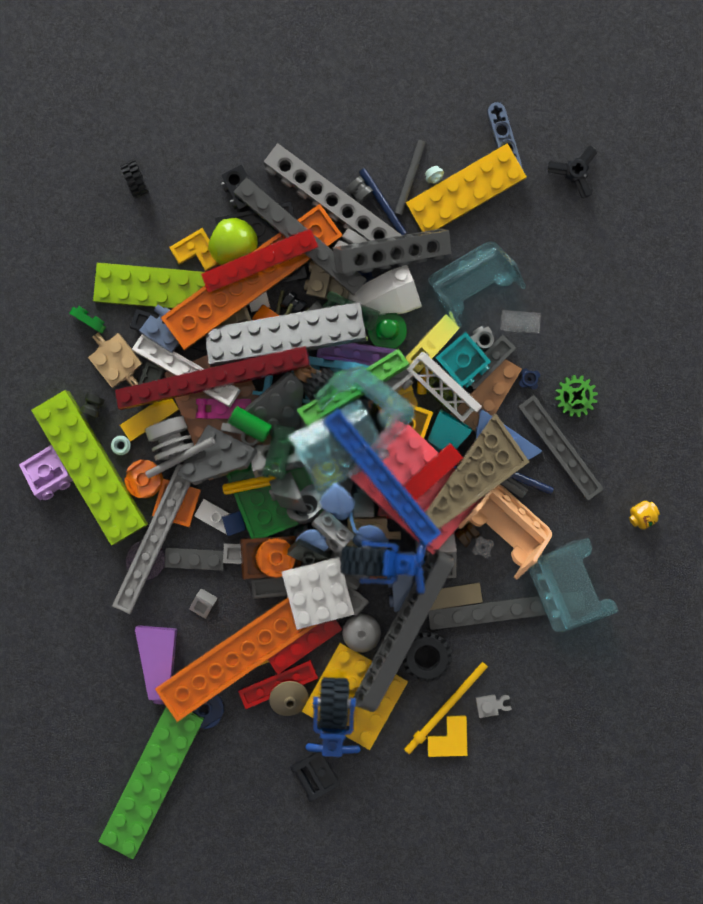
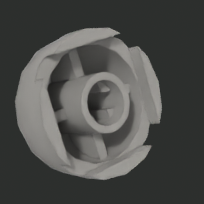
M360 613L357 616L352 615L347 619L343 626L342 636L348 648L355 652L364 653L371 651L377 646L381 637V629L374 617Z

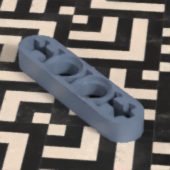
M495 102L489 106L487 116L497 149L507 143L513 148L512 152L522 168L505 107L501 103ZM494 108L497 111L501 110L499 113L500 121L494 124L497 121L496 114H492ZM498 126H504L507 129V133L501 136L497 133L496 129Z

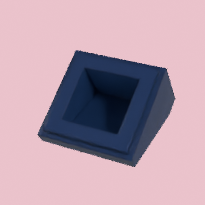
M240 511L221 516L227 536L246 530Z

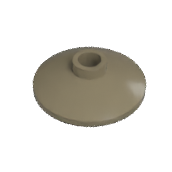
M282 682L271 691L269 697L270 706L279 715H295L301 712L307 703L308 692L298 682Z

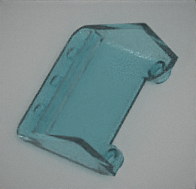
M589 538L572 541L539 556L536 563L529 568L551 626L557 632H565L619 612L615 602L611 599L598 600L582 561L592 552Z

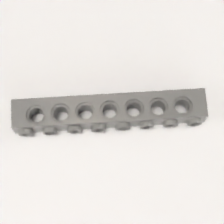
M277 143L264 160L265 170L270 175L279 176L285 186L295 188L297 190L296 193L303 199H310L314 207L320 204L331 220L341 222L345 230L350 229L367 241L375 240L373 237L375 233H382L384 238L401 236L400 233ZM283 164L291 166L287 172L282 171L280 167ZM299 175H303L306 177V181L298 183L296 178ZM314 187H320L322 192L314 195L311 190ZM330 198H334L338 203L335 206H329L327 201ZM345 210H351L353 216L345 218L342 213ZM365 221L369 224V227L362 230L358 227V223Z

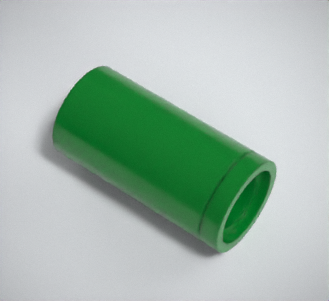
M238 406L234 409L228 420V424L262 443L272 428V425Z

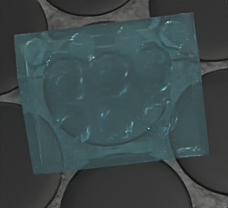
M360 399L340 409L381 460L390 457ZM328 416L289 435L318 493L332 487L334 483H339L362 471L322 423Z

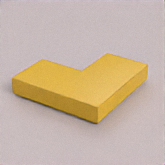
M203 228L169 247L179 265L194 256L198 257L205 271L219 264L209 252L208 245L210 239Z
M466 715L446 716L447 736H427L428 757L467 756Z

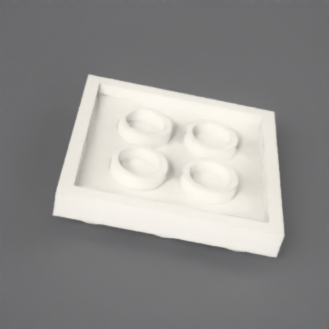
M339 557L282 571L297 629L354 615L344 574L340 573L341 561Z

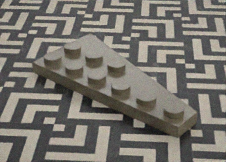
M497 414L491 417L426 510L425 514L438 529L529 463V460Z

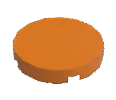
M138 460L128 467L125 485L131 495L147 499L154 496L160 490L163 482L162 472L150 479L145 473L156 467V463L150 460Z
M279 538L268 539L263 542L256 554V562L260 571L266 576L274 578L283 577L282 571L290 570L294 567L295 558L287 555V549L291 545Z

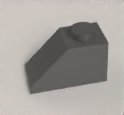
M291 472L269 481L272 488L269 490L273 501H278L280 507L302 512L307 511Z
M358 489V493H354V517H374V501L362 489Z

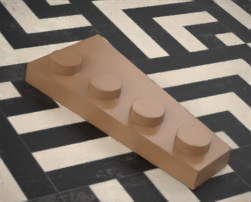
M505 359L470 396L482 406L481 409L493 416L522 369ZM461 403L457 407V412L462 416L470 407L465 403ZM479 410L477 412L473 411L463 422L470 426L474 432H476V426H478Z

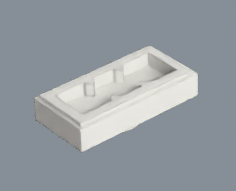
M203 499L194 516L226 534L221 516L230 513Z

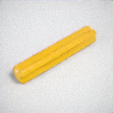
M278 473L223 484V492L225 495L270 486L269 481L280 476Z

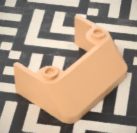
M500 484L484 495L459 525L461 529L468 521L478 527L486 523L514 548L511 552L512 560L520 566L514 576L516 580L536 563L552 537L550 528Z

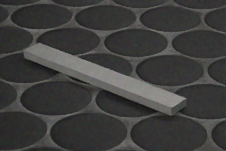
M180 463L177 464L112 605L128 614H131L191 485L190 482L177 475L182 467Z

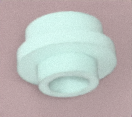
M438 166L429 168L425 173L426 181L433 184L441 181L444 175L443 169Z
M117 436L111 442V449L117 455H125L131 448L130 440L125 436ZM119 442L124 443L123 449L118 448Z

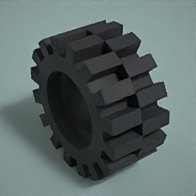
M135 160L120 166L134 198L149 193Z
M322 368L321 372L316 370V374H310L311 378L307 377V383H304L303 391L309 400L313 401L341 384V381L333 371Z

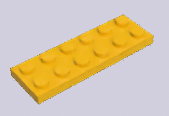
M507 143L406 202V205L422 232L440 229L523 181L527 176Z

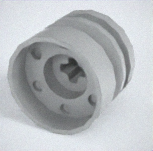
M184 416L171 418L145 429L149 442H159L158 445L152 448V452L162 451V453L154 456L155 461L169 460L194 447L193 443L184 445L185 441L191 439L190 435L181 436L180 434L188 429Z

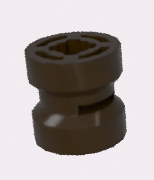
M470 521L464 525V529H458L454 532V535L465 548L471 544L472 538L477 539L481 536Z

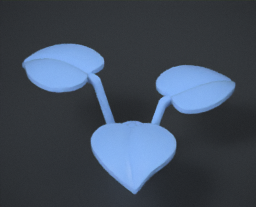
M334 483L322 496L320 504L325 511L332 513L339 520H345L349 517L352 530L356 534L352 540L356 546L363 548L362 541L388 543L389 539L376 526L365 525L360 527L359 531L356 529L353 512H351L354 509V501L337 483ZM307 530L296 539V541L301 539L324 552L328 549L325 536L321 535L317 530Z

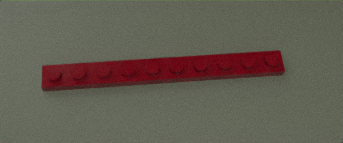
M306 346L117 389L115 393L118 409H129L310 367Z

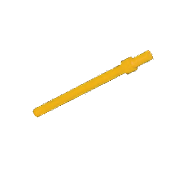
M482 662L429 722L413 735L414 738L404 748L408 754L419 743L422 744L427 739L428 733L488 668L485 663Z

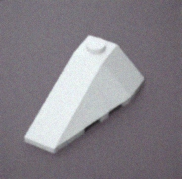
M407 265L390 270L363 284L354 296L349 292L347 304L360 302L363 316L369 314L385 315V313L404 314L422 307L414 280Z

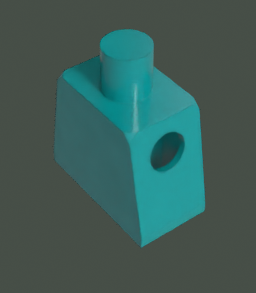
M441 409L428 441L433 444V448L438 453L449 443L457 449L470 435L472 428Z

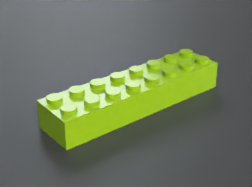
M64 390L31 410L110 544L115 545L148 525L146 519L126 489L124 482L71 393Z

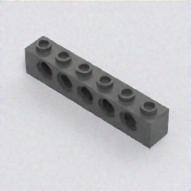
M435 229L333 247L336 271L343 273L344 276L354 275L355 271L359 270L361 272H371L376 267L388 269L393 264L404 266L409 265V261L426 262L427 258L431 257L433 259L445 258L444 255L451 254L450 232L445 229ZM430 242L431 247L427 251V244ZM413 245V251L409 254V248ZM395 248V254L391 257V251ZM377 251V258L373 260V254ZM356 255H359V261L355 264L354 258Z

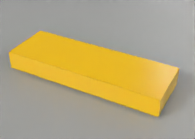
M173 398L155 402L120 426L132 442L144 434L147 427L162 422L179 411V407Z

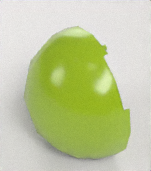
M229 218L221 220L216 226L210 238L208 249L213 259L220 265H223L256 250L258 241L253 227L245 220Z

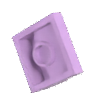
M52 445L19 464L34 496L39 500L51 499L55 491L67 489L71 485L70 482L73 481Z

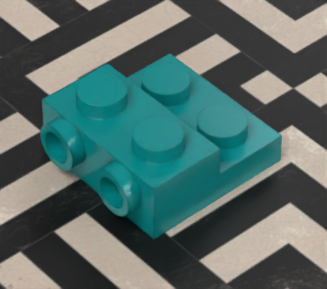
M466 332L436 357L450 377L461 387L465 386L466 388L475 381L473 378L478 373L482 375L490 368L488 364L491 362Z

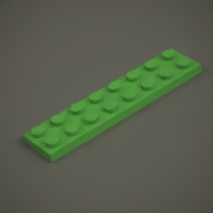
M167 706L165 707L98 842L131 859L135 858L204 718L191 712L177 722Z

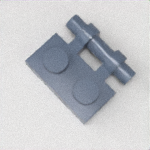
M157 305L154 311L160 314V316L156 319L150 315L139 332L165 350L173 353L179 343L161 320V317L170 310Z

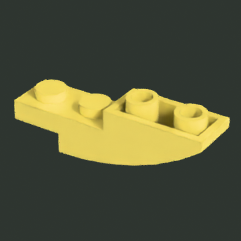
M445 314L405 357L409 365L421 352L426 353L432 359L460 327ZM420 361L412 370L418 373L425 365Z

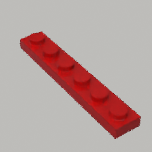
M310 228L206 271L201 276L208 293L314 250L318 248V244Z

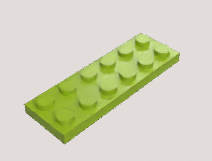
M97 263L93 301L145 307L160 305L163 308L173 309L205 286L201 276L204 272Z

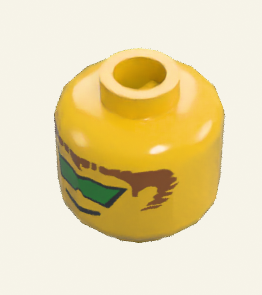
M642 501L631 508L629 520L634 527L638 526L644 530L657 523L660 512L653 502Z

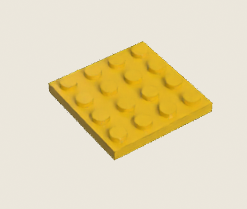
M340 642L302 712L314 718L313 697L319 696L320 698V687L323 677L347 678L349 681V700L354 698L372 660L351 650ZM396 674L379 707L374 712L355 706L353 732L345 736L370 750L407 685L408 680ZM348 708L347 726H349L350 721V708Z

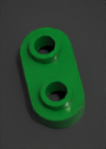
M79 305L77 309L72 307L69 314L101 334L106 329L103 326L105 323L103 320L96 316L93 319L87 316L88 311Z

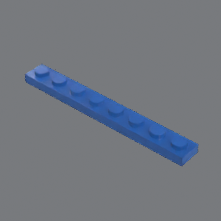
M339 408L322 421L424 546H428L441 534L439 529Z

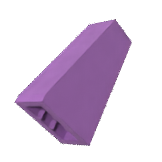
M138 625L135 627L148 700H154L153 703L164 704L155 688L173 676L177 629Z

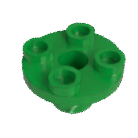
M397 313L376 314L368 326V335L371 342L379 347L395 349L403 343L407 334L406 323Z

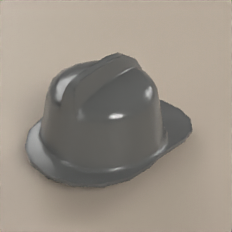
M321 484L308 485L300 492L307 511L302 512L287 508V515L300 525L312 523L322 509L320 501L328 490Z

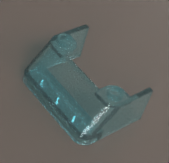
M492 241L482 244L438 270L428 279L444 310L458 328L462 326L458 315L465 308L463 301L494 282L499 286L506 287L515 281L522 289L526 288L517 264L497 243Z
M355 366L339 371L315 396L318 406L323 410L339 391H347L352 386H355L382 408L379 420L386 427L385 431L374 442L376 454L380 456L414 418V407L363 366Z

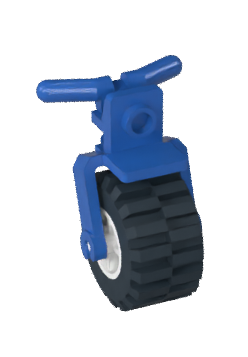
M362 541L363 548H342L340 573L361 576L359 583L394 584L397 582L398 574L415 575L417 592L419 594L425 592L421 563L424 561L427 546H424L421 541L419 542L416 555L399 554V546L397 544L376 543L373 541ZM371 546L390 547L393 548V551H390L388 549L371 548ZM388 576H392L390 580H387V579H372V578H369V577H388Z
M323 677L320 687V698L319 696L313 697V730L316 733H320V738H323V745L308 743L305 748L307 751L320 752L323 756L341 757L342 754L359 753L360 747L358 745L343 746V739H345L346 734L350 735L353 732L355 698H350L349 700V681L347 678ZM318 706H319V724H318ZM348 708H350V721H349V726H347V723H348Z

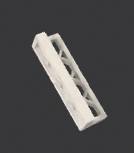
M421 352L409 365L410 367L406 369L409 373L412 372L414 377L462 422L473 411L477 412L482 407L426 353ZM421 361L425 365V374H417L412 369ZM437 376L439 378V387L432 388L429 386V377ZM443 390L453 391L452 401H445L443 399ZM457 403H465L470 408L461 416L457 412Z

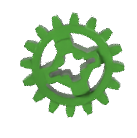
M573 375L571 381L566 377L564 379L565 384L562 382L558 384L561 389L555 390L559 396L555 397L554 400H559L560 402L557 408L563 407L562 413L568 411L569 417H572L575 413L578 418L581 412L587 415V409H594L591 404L597 403L593 396L598 395V393L592 391L596 386L589 385L590 379L583 381L582 375L578 379L576 375ZM574 383L580 384L578 388H573L569 385ZM586 390L588 392V399L585 396ZM580 391L578 395L579 399L572 402L574 398V395L572 393ZM564 393H565L566 396H567V402H566V403H565L564 398H563ZM577 404L583 407L581 409H572Z

